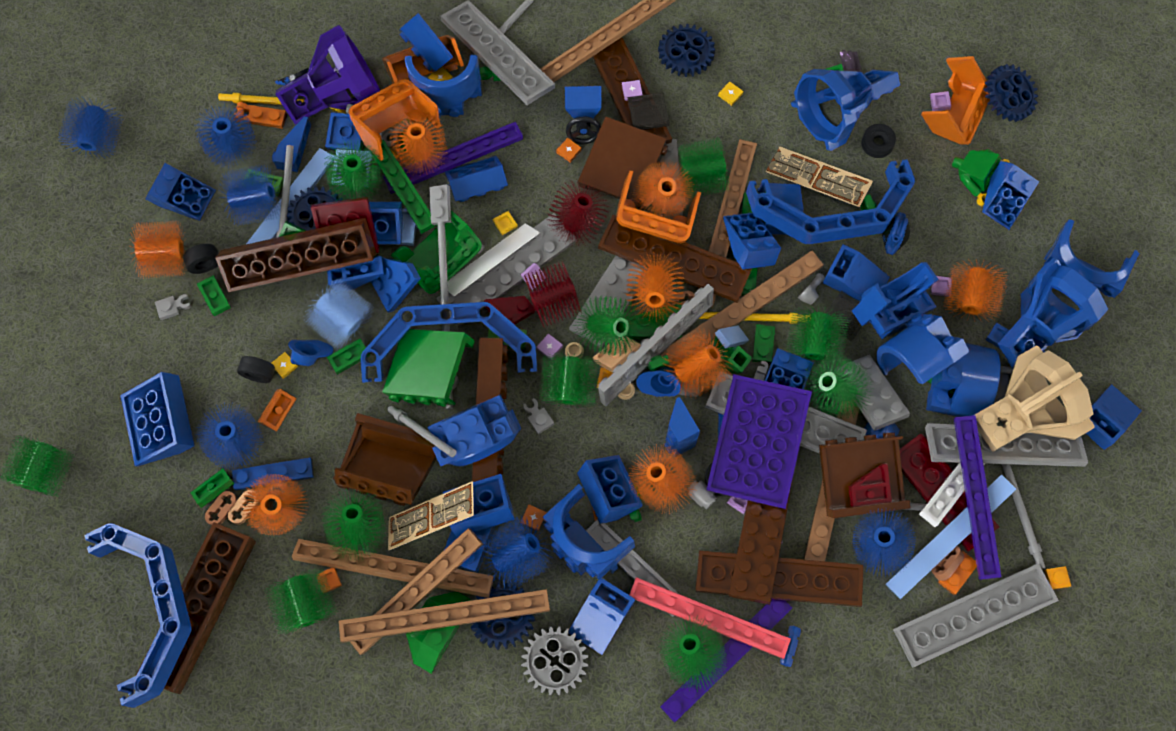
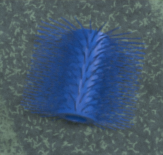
M80 102L79 104L82 105L80 106L82 108L75 109L74 107L76 106L74 105L73 110H71V107L67 108L70 109L68 110L70 113L66 114L72 117L65 118L67 120L63 122H66V126L64 125L63 127H66V133L72 134L67 136V138L72 137L69 143L76 144L61 145H73L89 152L97 150L102 154L103 152L100 150L105 149L103 145L108 146L106 148L109 149V146L112 145L111 140H113V143L117 142L114 141L116 140L114 137L118 136H114V132L117 133L118 131L116 130L120 129L117 128L119 127L117 124H120L117 123V119L121 118L110 115L105 117L108 111L103 110L100 106H96V104L86 107ZM109 119L116 120V121H112V122H114V123L116 124V130H115V131H114V127H115V126H113V125L111 124V120H109ZM70 122H72L70 127H72L73 131H69L71 128L67 124H70ZM106 132H109V133L111 132V134H109V135H111V136L113 137V139H110V138L108 137V133H106Z
M222 108V112L219 111L218 117L215 112L216 118L213 117V114H210L214 120L213 123L210 121L211 125L208 124L207 126L209 121L203 120L206 123L205 125L202 124L203 127L212 128L206 129L205 127L201 129L202 127L196 129V132L203 131L197 134V138L199 135L207 134L204 136L205 138L201 139V143L203 142L205 154L206 151L209 153L217 149L216 152L210 153L208 158L210 155L211 157L216 155L215 158L221 155V158L226 161L229 154L231 164V160L234 161L235 159L236 161L235 155H241L236 151H240L238 150L240 148L242 151H246L242 147L248 148L245 144L247 143L248 145L249 142H255L250 140L256 137L255 135L251 136V138L248 137L251 133L250 131L246 133L247 130H250L249 124H242L246 121L242 115L237 117L238 114L233 115L234 117L231 116L230 120V116L228 117L229 111H227V114L225 112L224 117ZM240 118L243 119L242 121L236 123V121L239 120ZM241 127H247L244 130H239Z
M265 166V176L263 168L262 176L261 168L256 167L257 171L255 168L249 169V178L246 171H244L240 175L238 172L236 175L234 173L230 174L232 178L230 183L229 181L228 183L226 180L224 181L226 185H229V190L226 194L227 202L230 205V209H234L236 223H238L237 213L239 223L248 222V220L253 221L254 217L258 219L262 216L263 211L265 212V209L268 214V210L270 212L272 207L273 209L276 208L273 204L274 202L275 204L277 203L274 199L277 197L275 193L278 192H275L272 181H268ZM261 209L262 212H260L257 218L256 214H259L258 210Z
M229 408L226 416L224 415L225 411L221 415L219 414L222 412L217 413L220 419L218 422L211 416L213 419L211 424L210 418L207 416L209 420L207 426L209 427L204 428L207 429V432H200L206 435L201 436L205 439H199L200 442H202L201 440L205 441L203 442L204 444L200 443L201 448L203 447L202 445H204V449L208 446L212 454L211 456L217 455L221 460L220 462H223L225 466L226 463L222 461L223 458L228 463L230 459L232 467L235 459L236 463L241 459L244 462L240 454L241 450L251 460L247 454L248 451L249 455L252 456L251 450L255 448V443H264L249 440L251 438L253 440L260 438L259 435L254 434L257 433L256 426H258V423L256 425L255 423L248 422V420L246 422L245 419L248 416L240 415L236 409L234 411L235 414L232 412V416L231 410L229 414Z
M882 511L881 518L876 516L870 521L872 524L870 527H866L864 523L861 524L866 529L863 530L864 532L859 533L861 537L858 538L861 539L857 540L860 541H853L860 543H852L853 545L862 544L858 545L860 546L859 548H853L856 549L854 552L856 551L857 556L859 555L861 562L863 555L864 560L866 559V552L869 553L867 554L868 556H872L866 561V565L871 568L874 566V573L878 562L880 566L882 559L881 576L883 559L885 575L886 571L890 573L889 569L893 568L891 571L897 570L895 569L897 561L899 563L902 562L905 566L906 563L897 558L905 556L904 554L909 551L907 549H910L908 547L915 548L914 546H909L915 544H909L907 540H916L907 539L916 537H910V532L908 528H904V525L901 527V530L898 529L900 528L901 521L896 522L893 520V513L889 524L888 516L886 525L885 512L883 524ZM862 519L866 524H870L869 521L866 522L864 519Z
M515 525L512 532L509 529L508 535L503 531L499 535L497 534L493 538L491 547L484 544L493 552L491 554L493 555L492 558L487 557L492 559V562H490L493 563L492 566L496 568L497 572H501L502 576L504 572V590L506 574L509 577L508 581L510 580V583H512L511 579L513 576L518 580V575L520 576V582H523L524 578H530L529 576L526 577L530 575V571H527V569L531 568L532 571L539 569L537 562H540L542 557L539 555L540 548H545L540 547L539 544L542 543H539L540 540H537L539 538L532 534V527L530 533H528L527 530L524 531V527L521 530V527L519 528L518 525Z

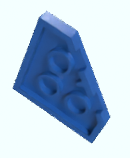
M383 258L384 275L371 281L387 312H393L419 282L421 277L413 263Z

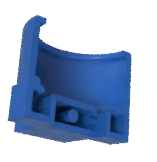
M470 55L466 69L457 77L446 81H434L423 77L415 69L412 56H405L409 81L437 104L439 117L441 115H449L451 117L464 115V101L468 98L482 96V81L477 55Z
M917 313L911 317L910 321L905 323L907 326L905 330L878 348L877 362L883 375H887L890 370L903 362L913 373L918 383L924 384L966 355L969 350L963 338L951 336L942 316Z
M965 343L969 352L932 377L931 390L927 396L926 410L964 417L973 416L994 404L1001 373L998 352L992 348ZM955 389L952 398H950L948 392Z

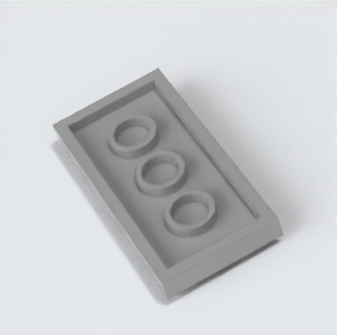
M870 354L850 362L857 365L855 367L860 365L862 367L861 372L864 374L863 378H866L865 382L863 381L864 384L860 383V385L866 388L859 389L869 390H862L861 394L863 396L856 395L858 396L856 397L857 401H854L874 431L909 417L910 412Z

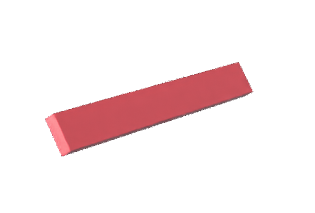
M635 578L629 595L636 601L679 618L682 617V619H687V621H689L690 615L691 622L693 623L694 620V624L696 622V624L698 623L702 627L704 624L705 626L710 624L711 626L707 627V629L711 628L714 632L779 658H785L791 638L650 582Z

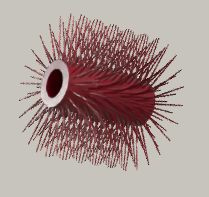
M577 189V195L572 191L573 196L571 192L566 191L569 196L563 194L566 199L555 195L556 198H560L564 203L553 200L562 207H557L561 212L549 208L551 212H556L560 215H551L550 217H557L561 220H551V222H561V224L553 225L559 226L556 230L561 228L562 232L567 230L566 232L568 233L569 231L568 237L570 233L572 235L570 240H573V232L576 239V234L579 235V231L583 234L582 231L584 230L588 234L586 230H589V232L591 231L594 234L595 232L589 228L594 227L591 223L602 226V224L597 223L594 219L604 222L603 219L598 218L595 214L604 216L603 213L600 214L596 210L605 211V209L594 207L605 205H599L598 203L593 205L594 202H599L597 200L592 201L598 198L595 196L591 199L594 193L589 195L586 190L585 193L580 191L578 194Z
M563 261V270L558 264L560 273L554 264L557 276L552 266L550 267L553 278L550 270L547 268L550 281L545 269L543 268L545 279L539 269L544 287L538 273L535 272L539 285L532 272L537 290L528 273L533 292L524 275L531 301L543 327L540 309L547 326L548 323L544 310L551 325L552 323L546 307H548L554 322L555 318L551 306L558 321L556 308L562 321L561 310L567 320L563 307H565L569 317L568 306L573 316L574 312L572 309L574 308L575 312L577 311L576 306L578 310L580 309L575 287Z

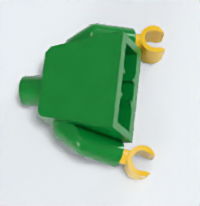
M990 149L971 150L965 159L955 157L952 163V167L957 168L959 171L960 181L974 197H978L977 204L979 206H984L982 198H986V193L982 194L981 192H985L990 178L1000 161L1010 163L1007 159L1001 160L1000 154L994 153Z

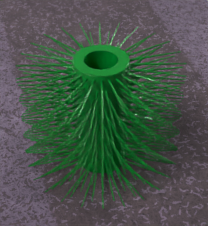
M716 138L715 144L713 142L709 148L699 151V149L707 144L709 145L710 142L708 143L707 141L705 144L704 141L703 145L700 143L701 146L698 145V148H695L694 151L687 152V150L694 147L692 144L679 152L682 154V156H679L682 158L680 159L682 175L685 174L682 177L687 183L684 184L687 186H684V188L692 186L691 188L695 192L702 187L704 188L712 184L709 188L701 191L703 195L704 192L706 193L711 188L713 189V187L716 189V185L719 186L720 183L728 180V178L725 179L727 177V169L722 145L716 149L720 139L717 142ZM727 183V184H724L722 187L720 186V187L718 188V191H719L720 188H721V190H722L723 187H724V191H725V188H726V186L728 185V183Z
M351 143V154L349 149V152H344L345 156L342 155L341 157L339 155L335 159L330 157L329 161H332L330 162L331 164H327L329 166L325 167L328 171L325 173L329 176L326 178L330 181L327 184L331 188L332 185L333 187L335 185L337 191L340 188V193L343 192L342 195L347 193L346 197H349L348 194H350L351 198L355 196L356 199V191L357 196L358 193H360L359 196H363L366 193L368 194L367 189L373 192V189L369 188L376 187L377 189L379 187L375 185L382 177L380 175L377 177L376 170L381 168L377 164L381 162L378 160L375 162V156L365 158L369 155V152H366V155L363 156L360 154L361 151L358 150L357 153L355 149L353 153Z
M605 296L603 309L601 306L602 298L598 301L600 302L598 308L594 299L597 310L593 309L591 311L589 309L588 311L591 315L585 311L589 318L587 320H578L587 322L582 324L584 327L581 330H584L586 327L587 330L585 332L588 334H586L585 338L591 333L586 341L587 344L592 336V343L596 340V346L593 347L595 348L593 350L597 352V343L600 340L599 344L601 345L598 352H602V344L605 342L603 354H606V350H608L606 347L609 342L610 350L608 353L610 354L608 355H611V349L613 348L611 346L614 342L615 356L617 353V341L620 348L621 344L619 341L622 340L623 342L625 340L628 343L629 341L625 335L629 337L632 333H629V331H635L629 329L634 328L629 326L634 321L626 320L629 315L625 318L627 311L624 314L622 313L625 309L624 307L620 312L621 304H619L616 310V297L613 299L614 307L611 309L610 304L613 303L611 302L613 300L609 297V307L606 308L608 298Z
M814 310V313L808 311V313L800 314L803 315L802 318L804 320L801 318H797L800 320H792L801 322L795 323L799 325L792 326L803 328L801 329L803 332H799V328H796L798 330H793L798 332V335L793 336L799 339L788 343L796 344L791 345L795 347L789 348H795L797 351L789 353L799 352L798 355L805 354V358L821 361V358L822 360L825 359V355L828 356L827 359L829 358V360L834 359L835 356L833 354L837 353L832 352L834 349L831 348H835V351L842 350L838 349L840 346H837L842 345L837 342V340L842 339L837 337L844 334H839L841 331L838 330L843 329H840L842 326L838 327V325L849 322H835L836 320L831 319L848 317L830 316L831 314L828 315V313L816 312Z
M556 356L557 359L548 361L549 363H554L546 364V362H542L544 363L542 366H545L542 367L544 369L543 377H545L543 380L548 379V382H552L546 383L551 384L545 386L550 388L543 389V391L550 390L547 391L548 394H545L550 396L543 398L551 399L541 401H553L565 404V406L579 405L583 399L585 401H582V405L593 402L587 400L596 398L587 399V397H591L590 395L587 396L588 394H593L587 392L595 390H587L588 386H592L587 384L594 383L595 381L587 382L585 380L595 379H587L591 378L589 375L595 377L593 375L595 373H592L594 370H587L595 369L592 366L600 368V364H590L601 362L584 364L586 361L599 360H586L574 356H563L561 359V357L558 358Z
M834 358L830 366L832 367L831 370H829L830 363L828 361L826 363L827 367L825 363L823 368L820 366L822 372H819V378L813 377V382L818 383V385H812L813 388H817L816 390L813 389L814 392H817L813 396L814 398L817 397L815 402L821 406L818 408H825L823 410L835 414L839 413L840 416V413L843 414L844 408L847 409V412L849 411V405L851 410L853 409L852 403L856 407L854 400L857 401L856 395L863 396L861 394L862 390L869 389H859L866 388L860 385V383L864 384L863 381L865 382L866 378L862 380L861 376H859L861 370H857V374L854 375L855 370L858 368L855 367L857 365L841 361V359L836 362ZM826 397H828V398H827L828 400H826L825 406H823V404H824V403H823L824 399H825Z
M24 437L21 438V440L18 442V444H16L14 449L17 448V446L23 440ZM25 438L20 445L22 446L21 449L13 457V460L10 461V467L0 479L5 476L3 481L7 478V482L11 481L10 484L16 483L14 486H20L34 492H44L46 495L49 493L50 495L51 489L53 491L60 481L58 480L68 467L66 465L60 475H58L65 465L63 462L70 453L65 456L67 451L63 454V450L66 449L59 451V448H55L52 444L40 442L39 440L33 442L31 439L26 441ZM58 485L55 491L52 492L51 496H53V494L56 492L60 485Z
M353 494V500L351 496L350 505H348L346 497H344L345 501L340 503L341 508L335 503L332 504L340 509L336 514L335 512L333 514L332 512L330 514H322L333 515L330 517L331 519L326 520H332L331 523L323 525L326 531L328 530L326 526L332 525L329 528L331 542H339L335 547L343 544L338 551L342 548L345 550V546L350 549L351 546L352 552L354 550L356 557L358 544L359 547L361 544L363 551L366 550L364 549L365 547L369 548L368 543H371L374 539L375 541L377 540L376 538L380 535L376 533L380 530L382 531V528H386L381 527L382 524L386 525V523L380 522L381 520L385 521V519L380 518V514L376 516L379 510H376L378 506L370 507L372 504H375L374 501L366 505L369 499L364 500V504H362L363 500H361L358 504V502H355Z
M295 573V577L286 580L284 583L274 582L281 583V586L275 584L279 589L274 586L276 590L272 588L273 590L270 592L274 594L272 596L276 597L273 598L275 599L273 603L279 605L274 608L278 609L279 613L281 612L282 614L277 615L278 617L276 618L280 619L278 621L282 622L289 632L292 629L294 630V628L296 629V627L297 629H302L303 627L307 629V626L321 623L318 621H322L320 620L321 618L325 619L324 616L329 618L327 616H331L329 612L333 614L332 612L335 609H332L331 607L333 606L329 605L332 601H329L328 599L330 598L328 597L324 599L325 593H323L321 588L326 587L320 585L322 584L320 583L322 581L319 580L321 578L317 577L320 575L315 574L314 576L312 573L311 575L308 573V575L300 574L296 576Z
M689 615L688 632L683 622L686 635L679 630L677 631L678 635L675 637L671 636L674 638L671 640L673 643L661 647H666L663 649H668V652L673 651L672 654L663 651L665 653L662 654L668 655V657L665 656L666 658L664 659L666 660L664 661L668 662L667 666L672 668L673 673L677 672L675 675L678 674L681 678L684 676L688 680L690 678L689 683L691 682V675L693 686L696 677L698 692L699 675L702 683L701 673L704 679L706 676L709 680L708 676L710 675L706 669L711 670V667L715 668L717 665L722 664L721 661L724 658L717 657L727 656L721 655L724 653H719L720 649H722L720 647L723 646L716 645L720 642L716 638L718 636H712V634L709 636L707 632H703L706 630L704 626L703 630L698 626L697 631H695V626H693L691 631Z

